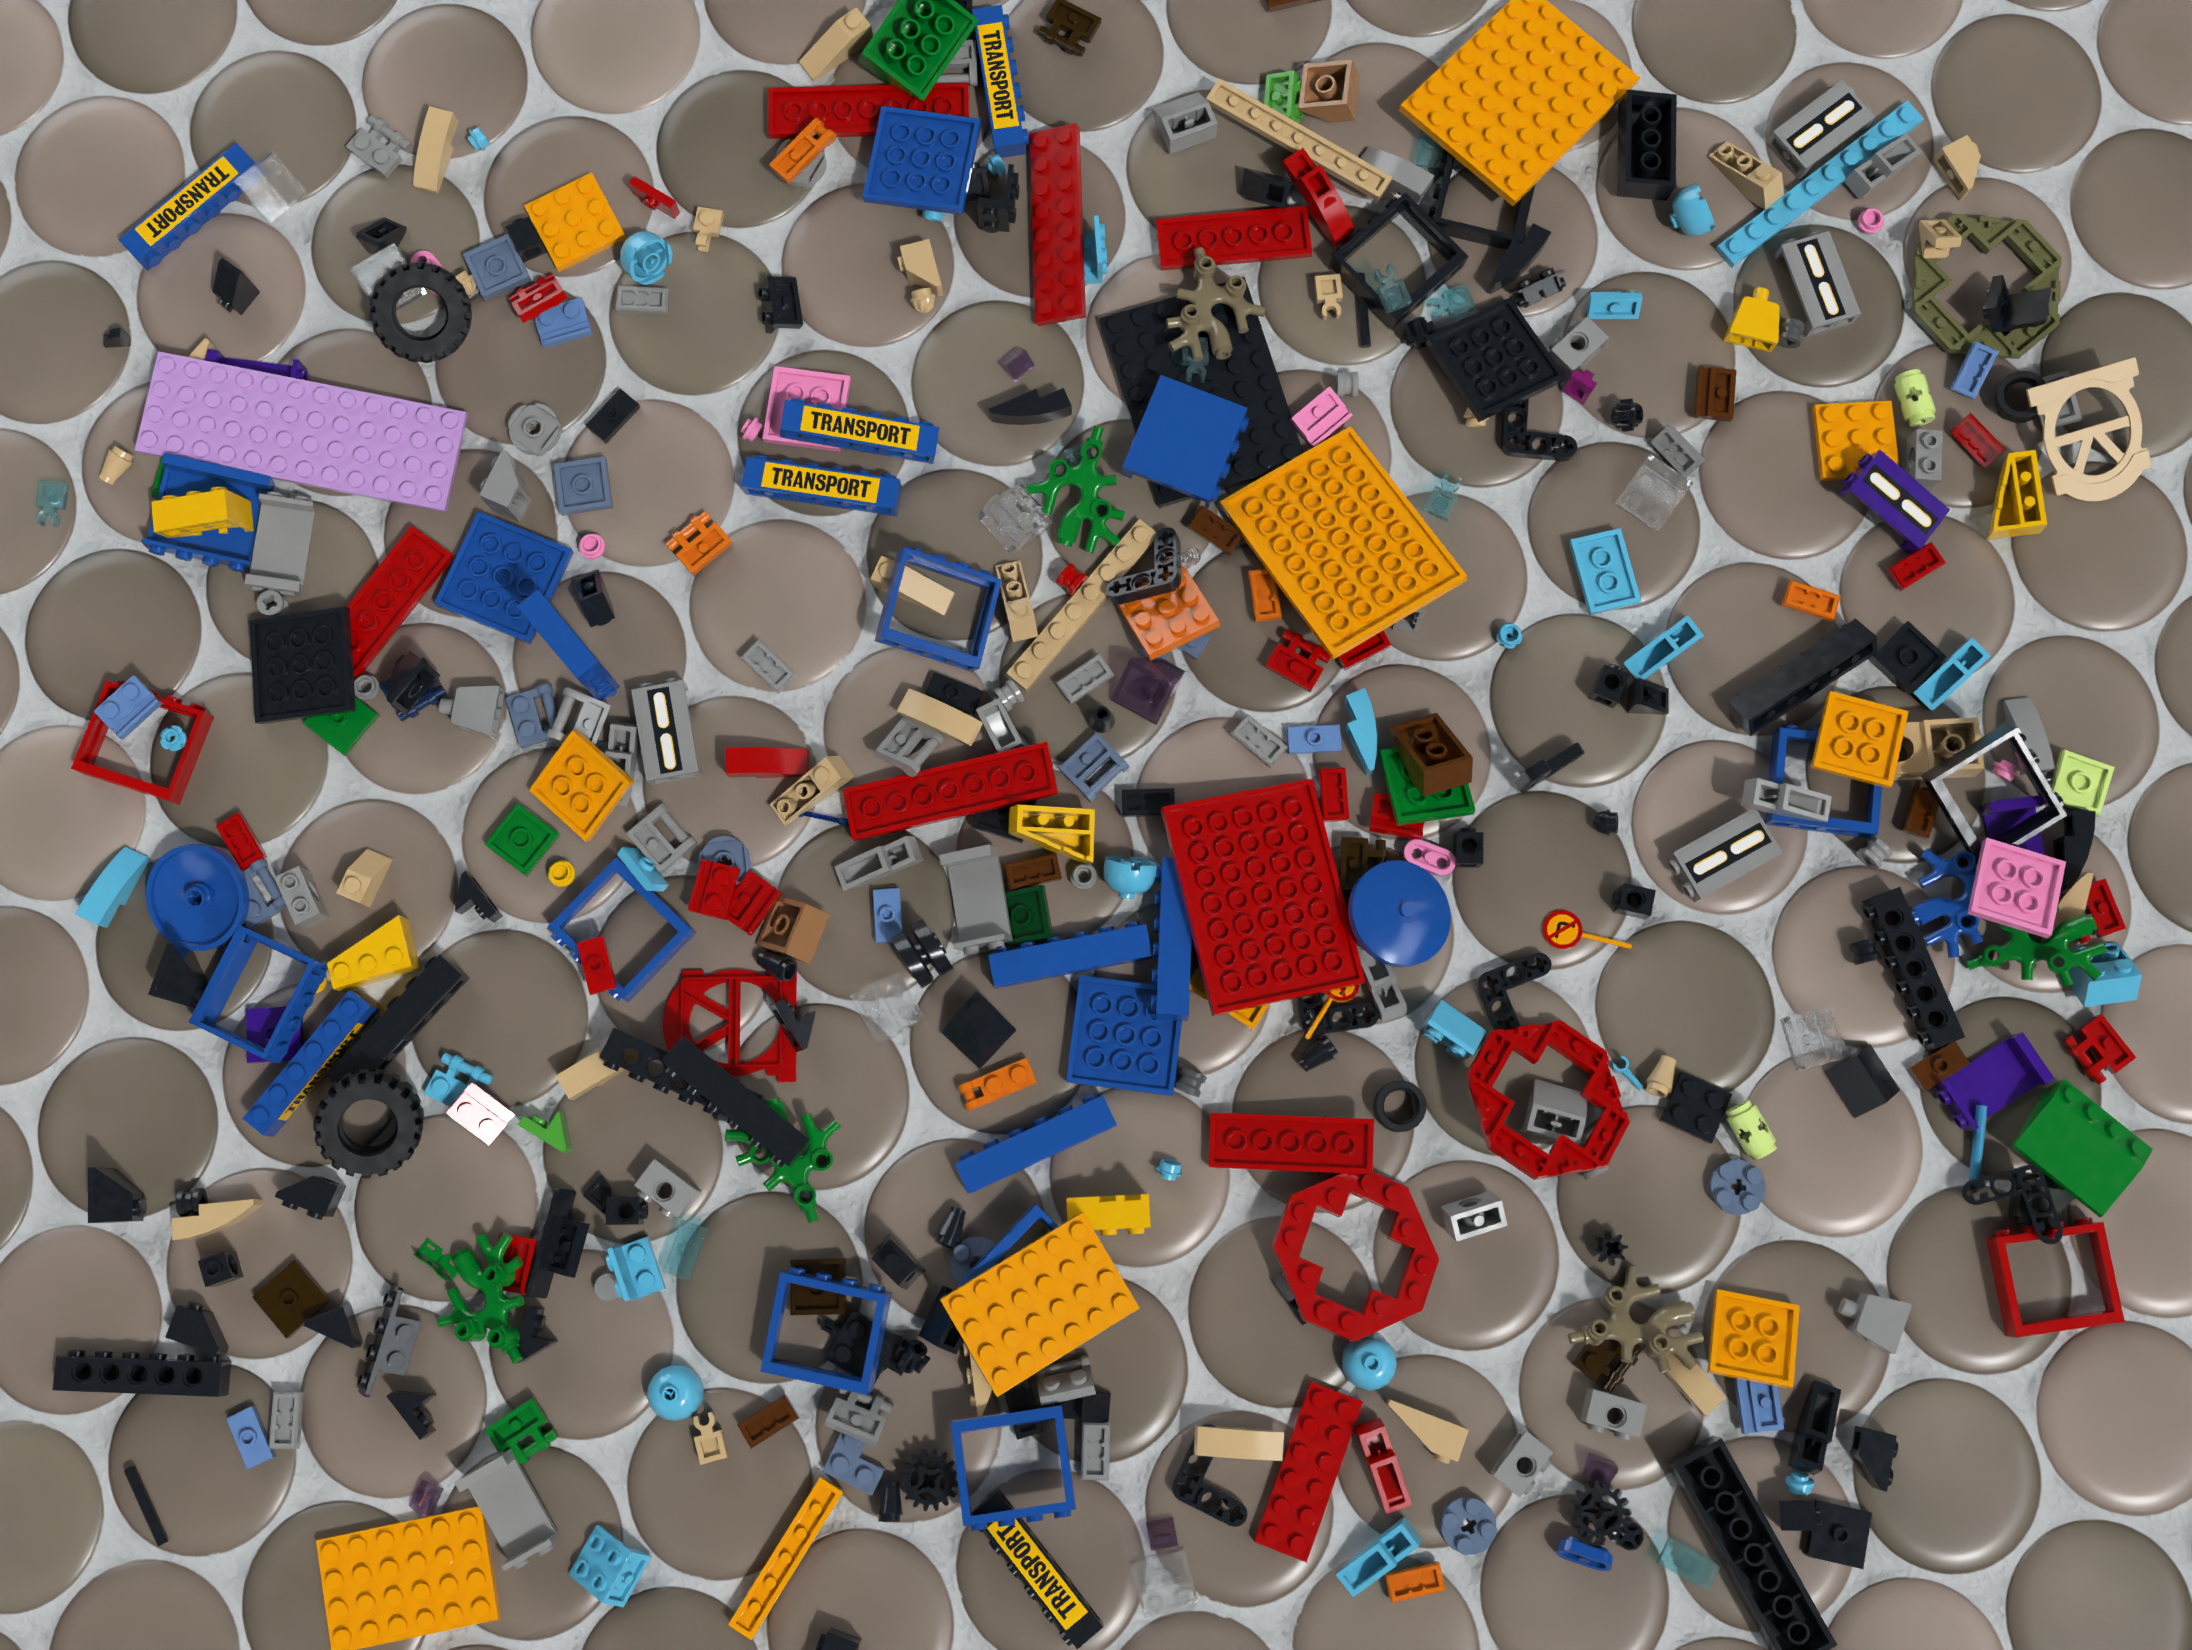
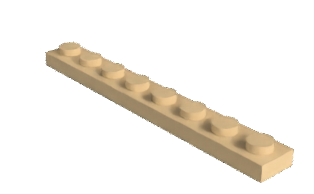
M1221 79L1217 80L1206 97V100L1213 108L1290 152L1295 153L1304 148L1317 167L1321 165L1325 172L1378 202L1392 181V176Z
M1139 519L1007 671L1006 676L1027 692L1107 599L1108 596L1105 590L1108 583L1114 579L1125 577L1154 544L1157 532Z

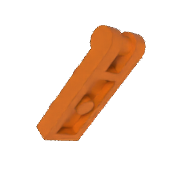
M815 118L769 164L770 169L789 185L827 146L833 144L837 134L831 129L827 130L824 127V123L820 119ZM818 134L820 138L815 140L813 136Z
M1026 1057L972 1081L957 1086L959 1093L963 1094L966 1100L964 1105L967 1112L1034 1085L1037 1081ZM981 1087L984 1096L976 1099L973 1089Z

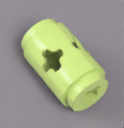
M1913 369L1896 376L1894 388L1898 400L1901 402L1900 406L1905 422H1908L1910 427H1919L1932 422L1935 419L1936 409L1933 399L1929 394L1925 375L1921 373L1920 369ZM1916 395L1919 400L1913 402L1911 396Z
M1750 1100L1740 1102L1725 1112L1728 1116L1726 1120L1747 1156H1751L1753 1160H1758L1777 1149L1775 1137L1755 1104L1752 1105ZM1760 1121L1763 1123L1762 1130L1758 1129ZM1742 1129L1746 1133L1742 1136L1743 1139H1741V1137L1739 1136V1134L1741 1133L1740 1130Z

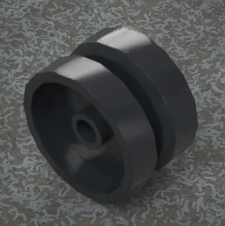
M921 919L911 926V932L918 942L913 944L904 932H900L892 937L891 940L920 987L924 988L933 982V975L927 965L932 963L937 973L942 976L954 968L945 954L947 952L934 932L931 933L924 920Z

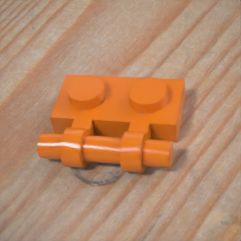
M706 511L698 517L696 515L692 517L686 527L680 532L678 530L672 534V538L665 543L671 551L679 545L683 548L675 555L693 576L733 544L732 540L716 522L708 528L705 526L712 519ZM698 530L701 534L689 543L686 539Z

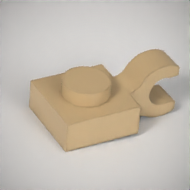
M698 206L693 232L697 234L695 244L698 245L699 252L708 253L711 237L719 238L724 218L723 210Z

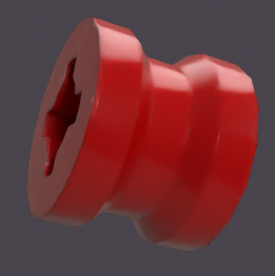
M1070 563L1058 576L1056 584L1064 586L1068 594L1073 596L1087 580L1088 576L1085 573L1078 572L1076 566Z

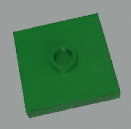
M355 697L356 712L307 718L303 724L342 755L346 756L379 715Z
M517 802L484 845L528 877L560 837V834Z

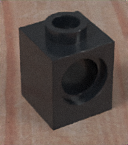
M529 216L516 219L512 224L506 226L516 250L524 263L547 253Z
M1605 664L1599 670L1588 699L1614 708L1619 703L1629 674L1623 672L1624 669L1620 666ZM1604 679L1612 680L1615 683V689L1607 688Z
M1460 828V832H1456L1453 835L1455 867L1480 868L1483 865L1484 832H1476V828ZM1462 842H1471L1474 846V853H1466L1462 849Z
M1626 883L1622 884L1618 889L1614 890L1611 904L1615 905L1614 913L1647 919L1652 914L1656 890ZM1630 894L1636 897L1638 901L1637 907H1631L1627 903V895Z
M606 1197V1225H643L644 1219L648 1218V1203L644 1202L642 1197ZM630 1203L634 1208V1213L627 1219L622 1214V1208L625 1204Z
M224 1251L198 1261L205 1287H218L244 1277L236 1251Z
M1779 1501L1781 1531H1817V1525H1822L1821 1507H1815V1501Z

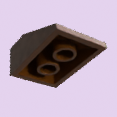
M1437 713L1389 726V732L1409 777L1423 797L1472 782L1473 757Z

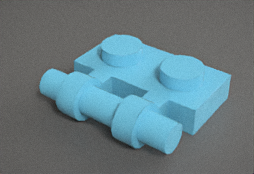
M444 1053L441 1062L449 1066L447 1073L436 1069L423 1094L450 1106L459 1094L465 1090L471 1080L478 1086L480 1082L489 1086L494 1076L486 1073V1069L480 1066L474 1067L464 1062V1058L458 1055L452 1056ZM459 1071L470 1076L468 1084L456 1079Z

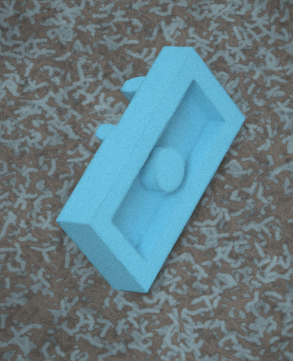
M1630 290V293H1621V291L1590 292L1586 314L1590 319H1638L1643 299L1642 293H1635L1633 290Z

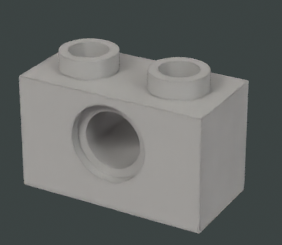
M1588 316L1581 323L1578 320L1575 321L1567 330L1569 333L1563 339L1558 337L1549 346L1551 350L1550 355L1567 380H1569L1576 369L1579 371L1592 359L1609 339ZM1571 343L1578 344L1581 350L1572 348Z
M1916 429L1906 439L1905 471L1925 489L1931 490L1942 478L1943 431Z
M297 866L274 877L296 926L307 929L330 918L309 870Z
M654 1159L634 1185L640 1190L637 1193L640 1197L649 1203L653 1200L661 1205L659 1211L670 1219H673L674 1216L676 1218H683L702 1192L659 1159ZM665 1183H669L673 1189L672 1195L667 1199L663 1198L660 1193L661 1187Z
M1492 1191L1440 1206L1445 1230L1456 1242L1508 1226L1502 1200Z
M1587 1388L1580 1420L1588 1423L1587 1429L1601 1433L1604 1432V1428L1615 1431V1437L1630 1441L1631 1435L1640 1438L1647 1404ZM1611 1408H1616L1619 1412V1417L1617 1421L1610 1423L1607 1419V1413Z
M1521 1429L1490 1470L1489 1474L1518 1497H1521L1522 1494L1527 1495L1534 1487L1536 1482L1533 1479L1539 1471L1543 1473L1551 1464L1552 1459L1550 1456L1553 1452L1529 1432ZM1522 1457H1527L1529 1468L1524 1472H1519L1517 1469L1518 1460Z

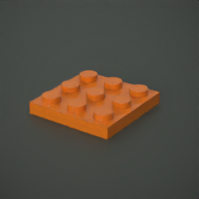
M1185 566L1181 567V584L1176 590L1117 605L1150 661L1220 627L1219 619ZM1147 583V584H1145V585H1143V586H1141V587H1139V588H1137V589H1143V588H1145L1149 583Z

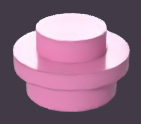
M1877 209L1864 210L1858 217V227L1866 234L1877 233L1884 224L1882 213Z
M757 417L753 421L748 419L742 427L741 432L744 433L743 440L746 441L748 439L753 442L759 434L763 425L758 422L759 419Z
M587 534L579 542L580 553L587 559H597L605 551V542L597 534Z
M2002 759L2000 763L1994 762L1992 765L1994 767L1992 773L2005 781L2011 782L2014 777L2017 778L2019 775L2015 771L2017 767Z

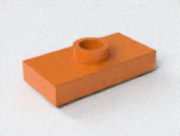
M1266 569L1250 570L1248 576L1255 623L1281 620L1277 583Z
M1790 580L1787 584L1781 606L1832 622L1835 618L1841 596Z
M1439 1561L1387 1572L1384 1575L1391 1603L1446 1591Z

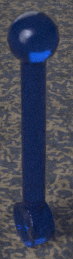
M809 811L798 816L799 818L807 816L826 820L843 826H848L849 824L846 818H836Z

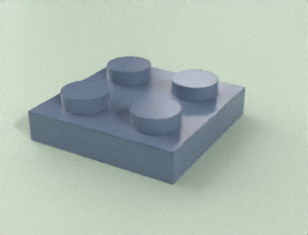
M509 234L463 254L485 301L531 281L529 273Z
M605 456L554 464L559 510L562 516L613 508L608 464Z

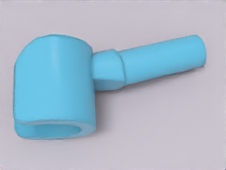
M1619 1056L1625 1068L1619 1069L1612 1063V1070L1616 1074H1623L1640 1090L1643 1085L1629 1070L1628 1059L1624 1056Z

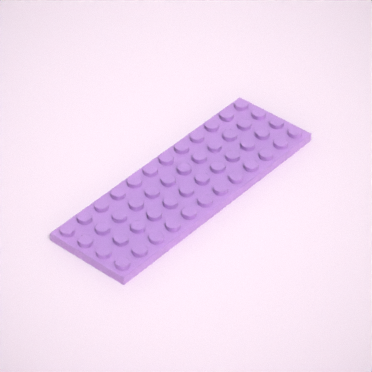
M158 351L135 451L163 458L164 453L268 475L274 480L447 513L468 414L464 411Z

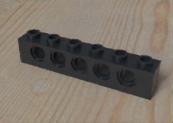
M1901 887L1862 901L1864 905L1863 913L1866 919L1871 921L1875 930L1873 932L1874 938H1876L1877 944L1884 951V962L1887 968L1893 972L1896 979L1895 988L1899 995L1903 996L1907 1005L1905 1007L1907 1016L1911 1021H1914L1918 1030L1916 1036L1919 1043L1927 1051L1965 1038ZM1886 913L1893 917V926L1886 923ZM1897 938L1901 939L1904 943L1903 951L1896 947ZM1908 963L1912 964L1915 968L1914 976L1907 972L1906 966ZM1919 988L1923 989L1926 994L1924 1001L1920 1000L1917 995ZM1930 1013L1936 1017L1937 1022L1935 1026H1932L1928 1021Z
M613 1028L599 1057L605 1060L604 1066L617 1072L620 1067L630 1071L628 1077L643 1083L644 1079H648L655 1083L654 1089L665 1094L672 1090L679 1094L678 1100L689 1105H693L694 1101L704 1105L703 1111L713 1116H718L706 1106L709 1101L708 1099L701 1098L700 1096L698 1098L685 1088L686 1085L684 1087H677L673 1082V1078L664 1069L658 1076L650 1074L648 1070L649 1064L654 1060L662 1062L669 1052ZM628 1049H635L639 1054L638 1061L629 1065L624 1061V1053ZM750 1090L752 1093H754L757 1097H759L762 1100L763 1095H760Z
M68 1350L67 1355L56 1356L52 1389L56 1391L220 1397L226 1396L229 1393L232 1361H222V1356L206 1355L204 1360H194L195 1355L178 1354L177 1359H167V1354L150 1353L149 1358H140L139 1352H122V1357H112V1351H95V1356H85V1350ZM87 1364H89L92 1369L89 1378L85 1375V1367ZM114 1365L119 1369V1375L116 1379L112 1375ZM142 1366L147 1371L144 1380L139 1375V1370ZM169 1367H171L174 1371V1378L172 1379V1381H170L166 1375ZM197 1368L202 1373V1378L199 1382L194 1378V1371Z

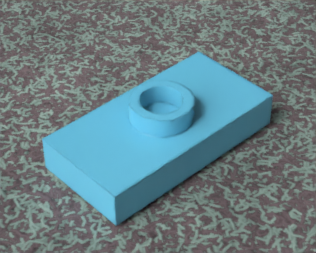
M622 847L617 853L618 857L646 891L664 892L669 884L656 870L654 862L647 858L639 848Z

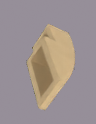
M431 106L428 108L417 150L413 178L414 188L436 194L439 192L453 152L451 142L459 122L451 111Z
M910 688L897 709V712L903 717H907L939 732L945 737L968 746H972L983 725L981 721Z
M2088 872L2061 899L2058 904L2060 910L2056 911L2053 930L2063 921L2085 912L2094 873ZM2042 937L2041 942L2046 941L2048 938Z
M601 1049L555 1077L568 1099L575 1100L592 1088L601 1086L626 1069L620 1067L617 1072L604 1066L605 1060L599 1058L603 1050ZM628 1049L624 1053V1061L627 1064L631 1065L638 1061L639 1054L635 1049Z
M263 1199L199 1204V1216L171 1218L172 1240L200 1238L231 1227L263 1205Z
M1656 1342L1657 1345L1660 1348H1662V1345L1659 1342ZM1670 1353L1667 1355L1671 1370L1664 1374L1676 1389L1684 1394L1699 1414L1706 1416L1726 1399L1724 1394L1698 1365L1689 1370L1675 1354Z
M1195 1426L1194 1455L1283 1461L1284 1432L1235 1427Z

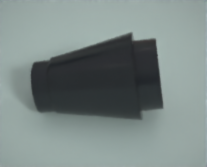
M1099 706L1091 712L1089 724L1094 731L1105 733L1114 726V714L1107 707ZM1099 714H1103V715L1106 716V717L1103 718V719H1100V718H1098V715H1099Z
M762 951L757 957V965L761 966V968L780 982L790 981L796 974L797 964L792 957Z
M1325 1035L1321 1039L1318 1037L1297 1060L1302 1068L1308 1072L1335 1059L1334 1056L1339 1052Z
M951 1206L950 1211H948L935 1232V1242L950 1249H955L956 1245L960 1244L966 1211Z
M882 1481L876 1510L878 1522H900V1515H903L899 1481Z

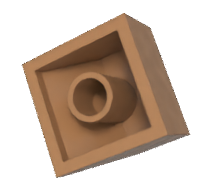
M1353 60L1304 64L1298 106L1299 111L1330 123L1355 121L1360 76Z
M779 897L769 911L756 945L781 955L792 957L794 960L810 964L830 914L806 903Z

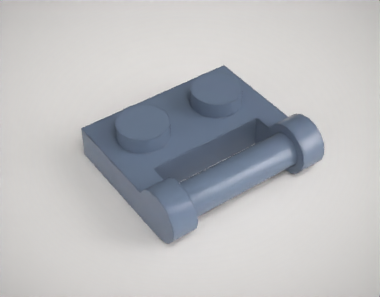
M543 684L535 689L506 697L519 747L522 749L552 740L546 737L548 730L544 731L536 699L542 698L550 725L549 729H552L557 717L552 697L554 693L552 684Z
M1096 732L1059 767V770L1092 803L1097 798L1096 795L1121 771L1124 773L1130 766ZM1110 758L1114 764L1088 787L1084 781Z
M264 859L255 861L242 872L249 890V910L245 923L251 930L287 908L277 884L267 870L268 865ZM257 875L274 900L270 906L253 880Z

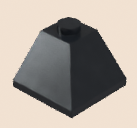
M409 650L395 662V667L391 673L387 701L407 716L440 677V674Z
M167 943L148 995L196 1008L208 985V981L194 951Z
M976 991L955 1013L941 1033L981 1069L1017 1030Z
M88 1167V1223L143 1221L147 1210L146 1200L144 1199V1194L117 1168Z

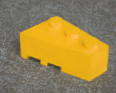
M2036 450L2008 453L2002 462L1987 540L2040 534L2047 526Z
M213 487L210 489L211 491L203 493L200 491H190L186 493V496L181 497L174 495L163 496L162 500L151 502L153 529L155 533L167 538L200 536L203 531L219 529V534L228 533V528L239 527L244 529L245 532H252L254 528L251 501L228 491L225 487Z
M1032 805L1009 807L1008 834L1079 863H1093L1095 809Z
M400 915L396 916L329 961L327 967L333 989L346 992L421 970L409 919Z
M1149 1194L1066 1198L1067 1221L1084 1212L1094 1230H1101V1235H1117V1229H1128V1234L1144 1233V1228H1151Z

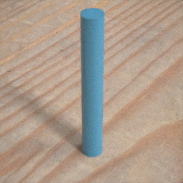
M1976 1105L1975 1122L1979 1128L1973 1131L1969 1180L1981 1177L1988 1106Z

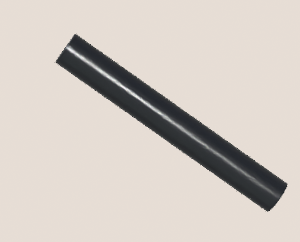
M1358 273L1366 281L1365 273ZM1357 295L1361 348H1370L1368 305Z
M135 1465L125 1469L126 1478L157 1547L168 1542L167 1536Z

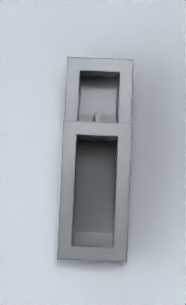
M1904 134L1876 152L1870 160L1854 169L1845 179L1844 183L1861 200L1897 174L1923 151L1907 134Z
M1368 147L1360 158L1392 176V181L1387 190L1395 195L1397 192L1401 194L1406 192L1417 204L1431 187L1434 175L1423 168L1379 149Z
M2031 698L2002 701L2006 723L2014 728L2018 727L2021 733L2026 736L2027 740L2024 743L2028 750L2032 749L2038 756L2040 762L2037 765L2040 770H2044L2047 773L2055 769L2045 729ZM2018 761L2020 775H2026L2024 769Z
M1000 698L976 709L996 753L1024 747Z
M613 722L610 724L608 750L605 751V755L634 780L640 741L637 724ZM633 784L617 805H629Z
M1754 778L1745 780L1741 806L1776 815L1825 823L1828 822L1832 796L1788 783L1777 784L1764 779Z
M905 836L885 846L871 849L834 866L843 891H847L902 871L924 860L915 837Z
M1355 940L1366 986L1374 1006L1378 1009L1381 1022L1384 1023L1407 1014V1004L1398 987L1397 978L1392 967L1374 959Z

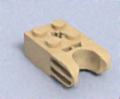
M1978 717L1906 722L1901 745L1907 752V760L1897 762L1894 781L1923 779L1921 777L1922 774L1979 740L1981 736ZM1983 755L1946 778L1976 777L1985 768Z

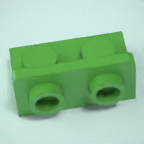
M1294 70L1267 74L1264 104L1300 124L1303 112L1299 111L1298 106L1302 79Z

